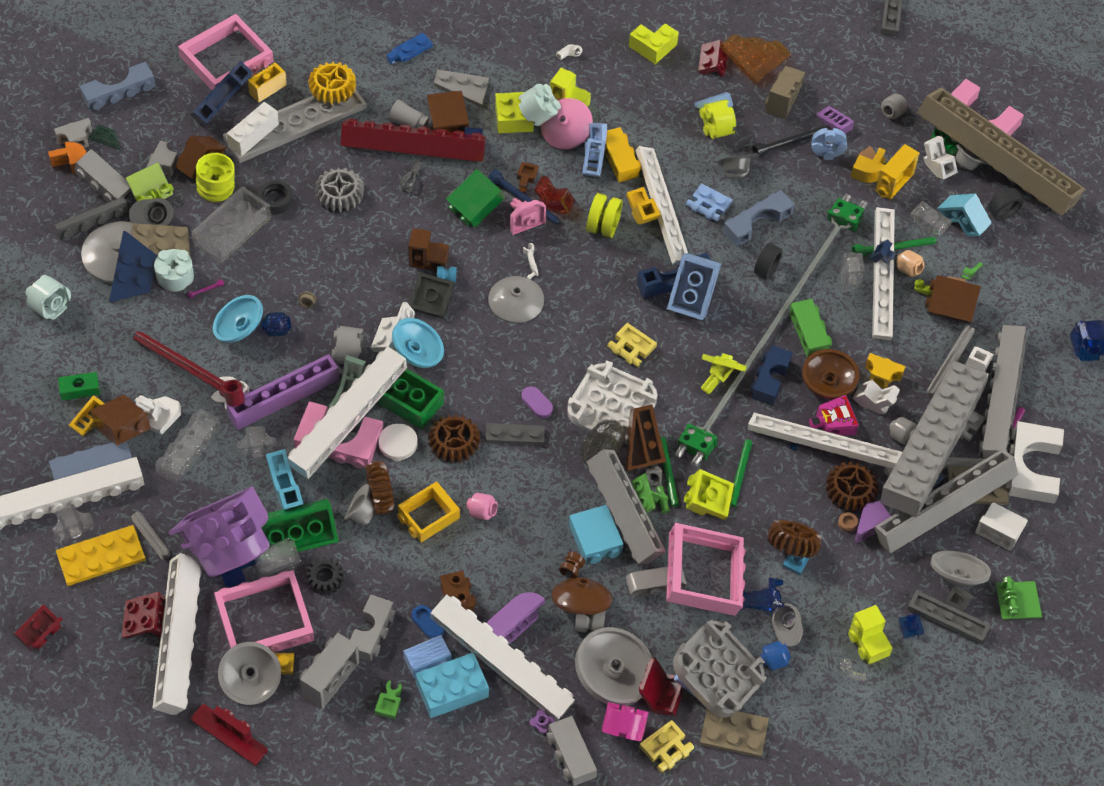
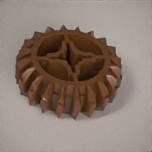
M457 413L454 417L448 414L446 419L441 416L440 422L435 420L434 426L430 427L428 445L431 448L432 454L436 453L437 459L443 456L444 462L450 458L452 464L454 459L461 463L462 457L468 461L469 455L474 456L475 451H478L480 431L477 429L476 423H472L471 418L465 420L464 415L460 418ZM465 432H466V433L469 435V437H470V439L468 440V442L465 441V438H464V433H465ZM441 434L444 436V443H441L439 440Z
M383 461L369 463L366 465L365 470L367 484L370 486V498L374 503V512L376 514L392 512L394 510V497L387 466Z
M851 461L848 465L844 462L840 467L836 465L834 470L829 472V476L826 479L825 489L828 491V498H832V504L838 502V508L842 505L845 506V512L849 507H852L853 513L857 507L862 511L865 505L875 502L879 492V484L876 482L877 476L872 475V470L867 471L866 465L860 467L859 462L856 465H853ZM852 482H854V485H853L854 487H853V489H852V491H851V485H852Z
M781 519L774 521L769 528L767 541L776 550H780L781 553L794 557L810 558L815 557L820 550L821 536L813 528L808 527V525Z

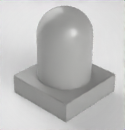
M653 466L651 469H646L649 485L662 486L661 468ZM655 473L658 477L653 478L651 474Z

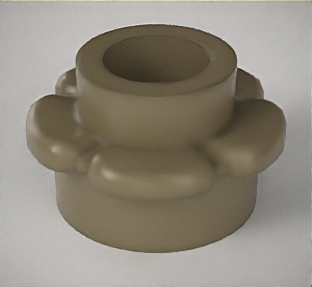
M311 292L300 293L298 296L299 305L302 308L310 309L317 301L316 296Z

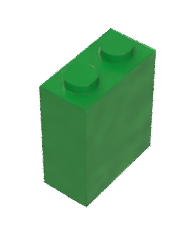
M476 169L446 200L449 203V210L455 215L457 213L460 214V219L467 226L471 224L473 227H476L505 199V196L495 184Z

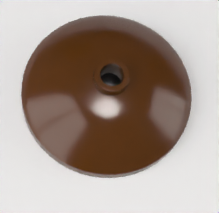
M823 349L816 351L804 362L802 369L803 381L810 391L820 397L837 399L845 395L847 396L855 390L859 382L860 374L857 364L849 355L839 350Z
M588 578L564 580L552 590L551 597L554 604L574 614L591 615L601 613L612 604L611 592L603 584Z

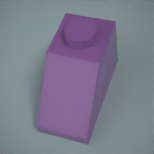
M880 501L871 502L864 506L855 537L856 543L877 534L875 526L891 517Z

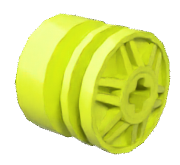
M209 153L198 160L196 165V187L198 194L211 202H221L228 199L235 188L234 163L224 154Z

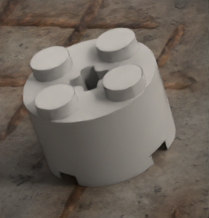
M340 326L334 331L333 342H336V347L332 350L331 358L335 361V364L344 365L345 358L348 355L358 359V355L362 353L364 335L360 334L363 333V329Z

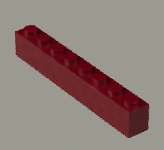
M347 119L342 124L340 146L483 162L486 136H482L480 133L469 135L464 134L463 131L451 133L445 129H436L434 131L429 130L427 127H418L416 129L411 128L410 125H400L399 127L393 126L392 123H382L381 125L375 124L374 121H365L364 123L358 122L356 119Z

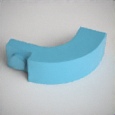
M285 449L266 454L271 479L281 508L285 510L303 505L300 490L294 481Z

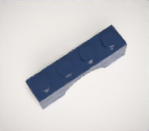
M239 61L190 115L200 125L205 126L230 97L250 78L253 72L242 61Z
M708 253L696 255L711 260ZM656 267L639 271L637 286L643 299L672 291L678 268L668 272L659 271Z

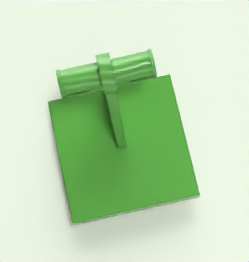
M643 474L631 481L646 513L655 509L654 503L660 504L663 514L670 512L668 506L669 498L665 494L664 486L656 487L657 493L652 491L647 474Z

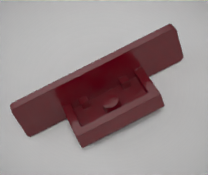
M202 704L191 716L193 723L254 766L268 752L267 747L252 738L250 725L244 720L239 721L236 719L234 714L226 708L223 710L217 706L213 710L207 705Z

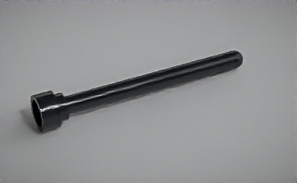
M826 125L766 145L764 143H757L752 146L753 153L757 152L760 155L758 158L765 156L767 151L811 138L817 131L824 128L831 130V128Z

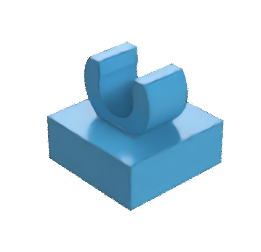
M788 555L782 567L801 575L809 558Z

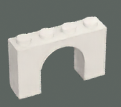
M1019 421L1016 427L1012 428L1011 440H1013V444H1010L1009 454L1015 458L1018 476L1006 483V488L1009 489V496L1055 504L1059 495L1060 478L1039 475L1030 471L1023 462V455L1030 451L1059 454L1063 446L1064 429Z

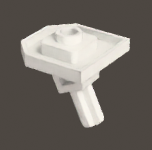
M140 395L135 399L136 406L142 408L148 415L150 430L161 435L181 415L180 403L169 397L164 396L152 400Z

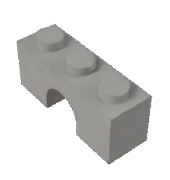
M370 595L363 610V620L371 622L374 627L369 631L355 629L350 641L358 645L360 659L371 662L373 656H378L381 647L379 645L380 640L386 638L388 622H393L396 614L393 602Z

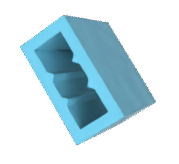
M607 505L569 515V526L580 553L585 559V564H596L607 557L616 558L623 552L622 539Z

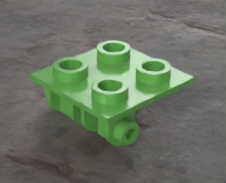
M1005 577L1002 583H995L1002 619L1042 618L1035 581L1014 582L1011 580V577Z

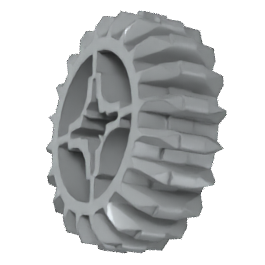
M339 167L337 170L331 168L330 172L325 171L324 175H320L319 180L316 181V198L320 201L321 206L325 205L326 210L331 207L333 212L336 208L339 209L340 213L342 208L349 211V206L355 209L356 204H360L361 199H363L364 186L362 178H359L358 173L354 174L353 170L348 172L347 168L344 170H340Z

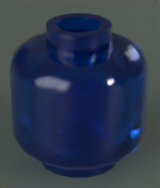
M269 312L265 319L262 320V329L271 337L285 336L291 330V319L285 312Z

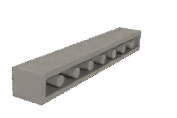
M1003 325L1002 332L998 333V344L1000 346L999 348L996 347L995 358L997 359V363H993V374L995 376L990 381L992 394H988L987 402L990 406L989 409L985 410L987 424L983 425L982 436H984V441H980L979 448L980 452H983L984 459L1002 449L1009 453L1011 431L1027 341L1026 326Z
M1002 449L932 491L918 517L899 511L876 525L875 530L880 545L892 553L1018 476L1015 458Z

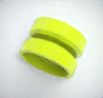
M597 193L589 211L586 231L596 234L601 229L602 236L613 238L620 220L623 200L613 197L608 203L607 195Z

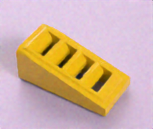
M93 395L69 426L84 437L94 427L92 416L88 413L95 406L99 407L105 403ZM86 417L90 420V422L87 423L82 418ZM77 423H82L85 426V428L82 429L77 425Z

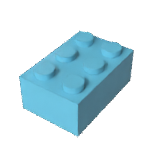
M474 652L415 673L416 685L430 718L489 697V686Z

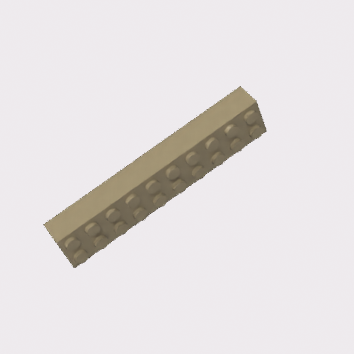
M942 87L927 95L917 112L923 120L931 122L935 125L936 129L948 134L953 141L962 144L967 151L973 152L981 161L993 166L995 171L1007 176L1009 181L1021 186L1023 191L1031 193L1040 203L1049 206L1056 214L1063 215L1074 207L1085 191L1084 187Z

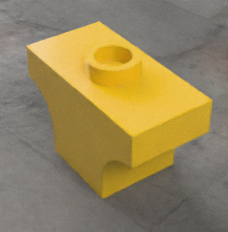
M872 353L869 354L865 368L871 373L869 381L873 380L879 387L884 389L892 381H901L906 367Z

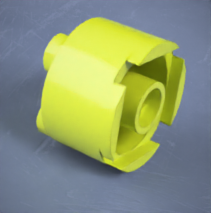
M728 100L708 103L703 108H700L699 113L704 122L703 131L706 136L715 139L735 133L733 127H736V118L733 108L727 105L729 103Z

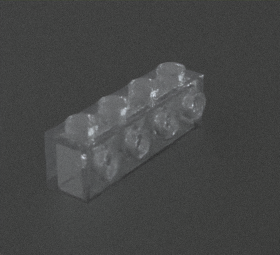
M202 409L193 414L187 426L179 431L177 439L169 444L163 457L158 458L156 461L157 475L178 485L220 430V419Z

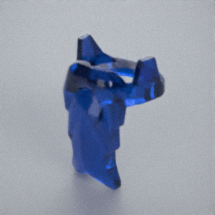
M770 577L768 578L769 588L762 589V591H753L752 593L743 592V597L745 598L743 609L753 608L754 610L772 611L776 608L785 607L781 601V593L776 589L777 586L783 585V580Z

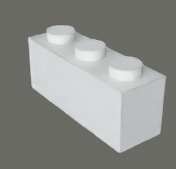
M263 102L227 133L228 147L240 156H243L279 125L277 110Z

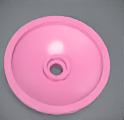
M574 98L560 99L558 101L561 108L555 116L541 124V132L546 142L551 146L561 150H569L578 147L590 135L589 123H593V118L589 108L580 100Z

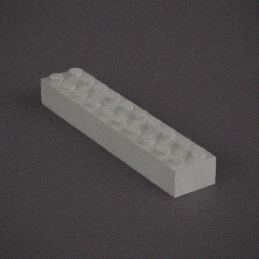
M952 361L883 487L880 503L918 517L985 391L988 373Z

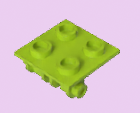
M158 162L126 177L136 201L157 198L165 199L173 195V186L168 184Z

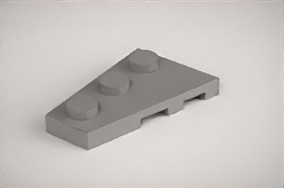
M437 70L434 80L435 87L446 92L462 91L464 100L471 101L482 108L489 78Z

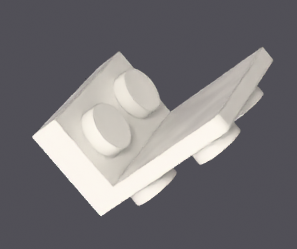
M992 503L985 516H982L975 533L1011 551L1028 520L996 503Z

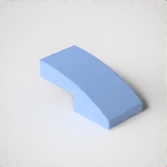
M589 123L590 138L606 141L607 124ZM591 145L590 148L601 149V146ZM590 152L589 155L599 157L600 154Z

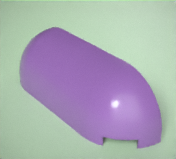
M522 593L513 598L487 624L492 627V632L498 637L500 635L503 636L510 644L538 619L540 615L537 613L541 605H545V599L536 593Z

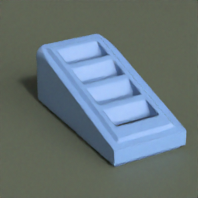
M725 92L695 102L694 105L696 108H703L705 104L726 99L729 101L727 103L728 107H732L733 102L730 93Z
M588 138L582 175L601 177L606 141ZM591 145L601 146V149H594L590 147ZM590 152L599 153L600 155L598 157L589 154ZM589 160L599 161L598 164L588 163ZM587 168H597V171L587 170Z

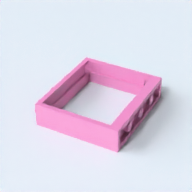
M237 14L178 46L180 57L211 90L229 72L216 79L194 55L237 30L260 52L259 55L244 63L253 72L251 76H254L260 69L267 68L269 64L274 62L273 51Z
M675 523L669 532L666 601L736 616L739 610L743 609V602L745 601L743 597V590L745 588L743 574L746 564L743 563V557L746 549L743 547L744 538ZM682 541L731 551L730 600L681 590Z
M294 570L282 571L274 576L261 577L253 582H243L238 586L223 588L218 592H214L230 648L237 644L224 602L286 584H291L304 628L256 642L267 646L273 652L315 641L314 632Z

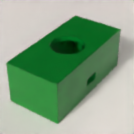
M97 372L58 377L62 401L100 395ZM84 383L81 387L73 386V384Z

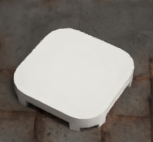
M606 361L594 366L591 364L573 397L569 398L568 417L572 423L613 443L627 444L630 409L651 404L655 408L658 396L657 390L650 379L647 378L643 381L613 367V362Z

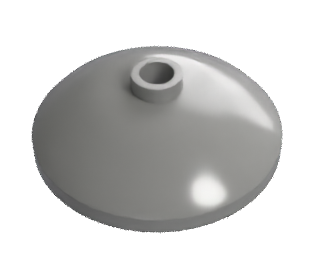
M511 276L498 281L491 288L488 301L492 312L498 318L511 323H523L532 320L541 312L544 306V294L539 285L531 279Z
M940 551L935 553L931 559V566L934 571L953 585H980L988 581L991 575V570L985 562L963 552Z
M243 642L233 646L224 654L218 668V679L222 690L230 699L240 704L253 705L267 700L276 691L281 679V667L277 656L267 646L257 642ZM248 668H252L254 670V674L249 676L247 675L246 670Z

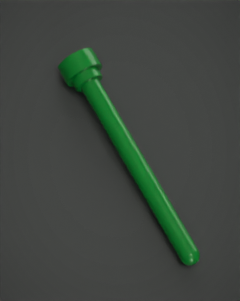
M929 237L895 242L894 250L932 245L937 242V239ZM852 245V254L856 253L854 259H861L866 254L873 253L874 246Z

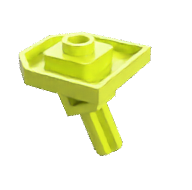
M722 353L721 357L703 354L702 359L712 362L710 369L711 375L701 386V389L706 394H710L718 383L724 382L734 369L745 371L747 366L737 363L738 361L732 360L733 356Z

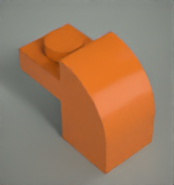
M65 142L66 148L48 152L52 167L70 163L72 174H76L74 171L76 162L86 154L84 147L75 142Z

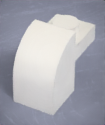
M937 136L924 143L927 155L923 157L924 162L936 177L944 180L958 173L955 156L946 154L943 137Z
M974 347L966 365L985 372L994 354L979 347Z
M871 380L859 385L853 399L866 409L878 414H885L889 406H892L897 401L900 389L894 385L882 390Z

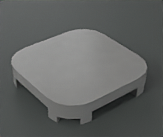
M710 620L699 628L679 649L673 658V667L678 678L711 713L724 718L731 716L741 709L758 687L765 682L767 677L764 676L765 672L762 665L765 662L761 656L755 659L729 631L731 625L728 622L721 623Z

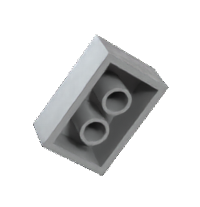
M339 633L334 638L331 637L327 641L322 653H318L314 657L313 664L309 669L306 668L300 676L302 697L323 709L359 664L358 645Z

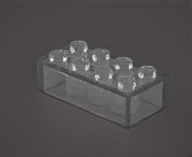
M242 186L192 231L194 245L219 263H223L271 219L270 205Z

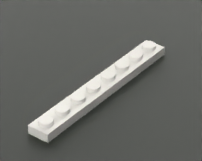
M639 146L635 151L641 164L651 199L654 198L660 213L658 222L673 265H680L682 255L688 253L655 151L653 148Z
M877 207L875 210L874 250L878 244L888 239L893 243L890 250L894 252V209ZM894 259L889 260L888 263H884L882 260L877 263L874 262L872 338L891 340L893 337Z
M754 413L748 423V430L756 433H762L894 469L902 452L758 413Z

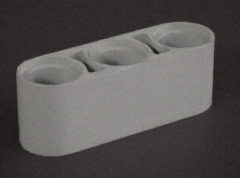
M668 566L628 574L626 581L630 597L635 598L637 595L648 596L660 591L661 593L667 592ZM681 568V590L687 587L683 569Z

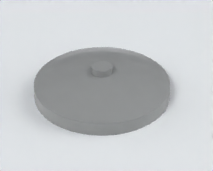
M118 221L107 223L91 232L84 241L81 251L82 262L86 271L96 280L113 284L122 233L126 231L132 235V222Z
M606 627L591 632L581 642L576 652L575 667L580 682L593 697L606 704L611 702L620 706H628L642 699L639 693V685L643 681L646 666L649 664L652 656L645 644L635 635L623 629Z

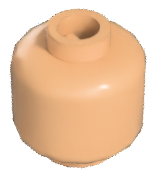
M911 250L900 253L896 259L898 271L909 277L921 274L924 269L923 257Z

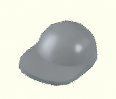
M784 603L779 605L772 617L776 636L782 644L790 647L796 646L800 642L803 633L800 612L792 604Z

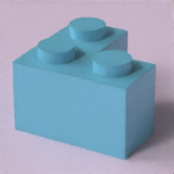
M976 194L950 195L938 207L944 221L947 223L959 222L965 235L968 237L980 236L992 223Z

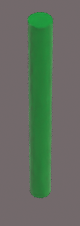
M660 437L666 462H663L671 506L675 507L679 506L666 438Z
M746 439L744 442L734 480L730 507L734 508L737 504L752 441Z

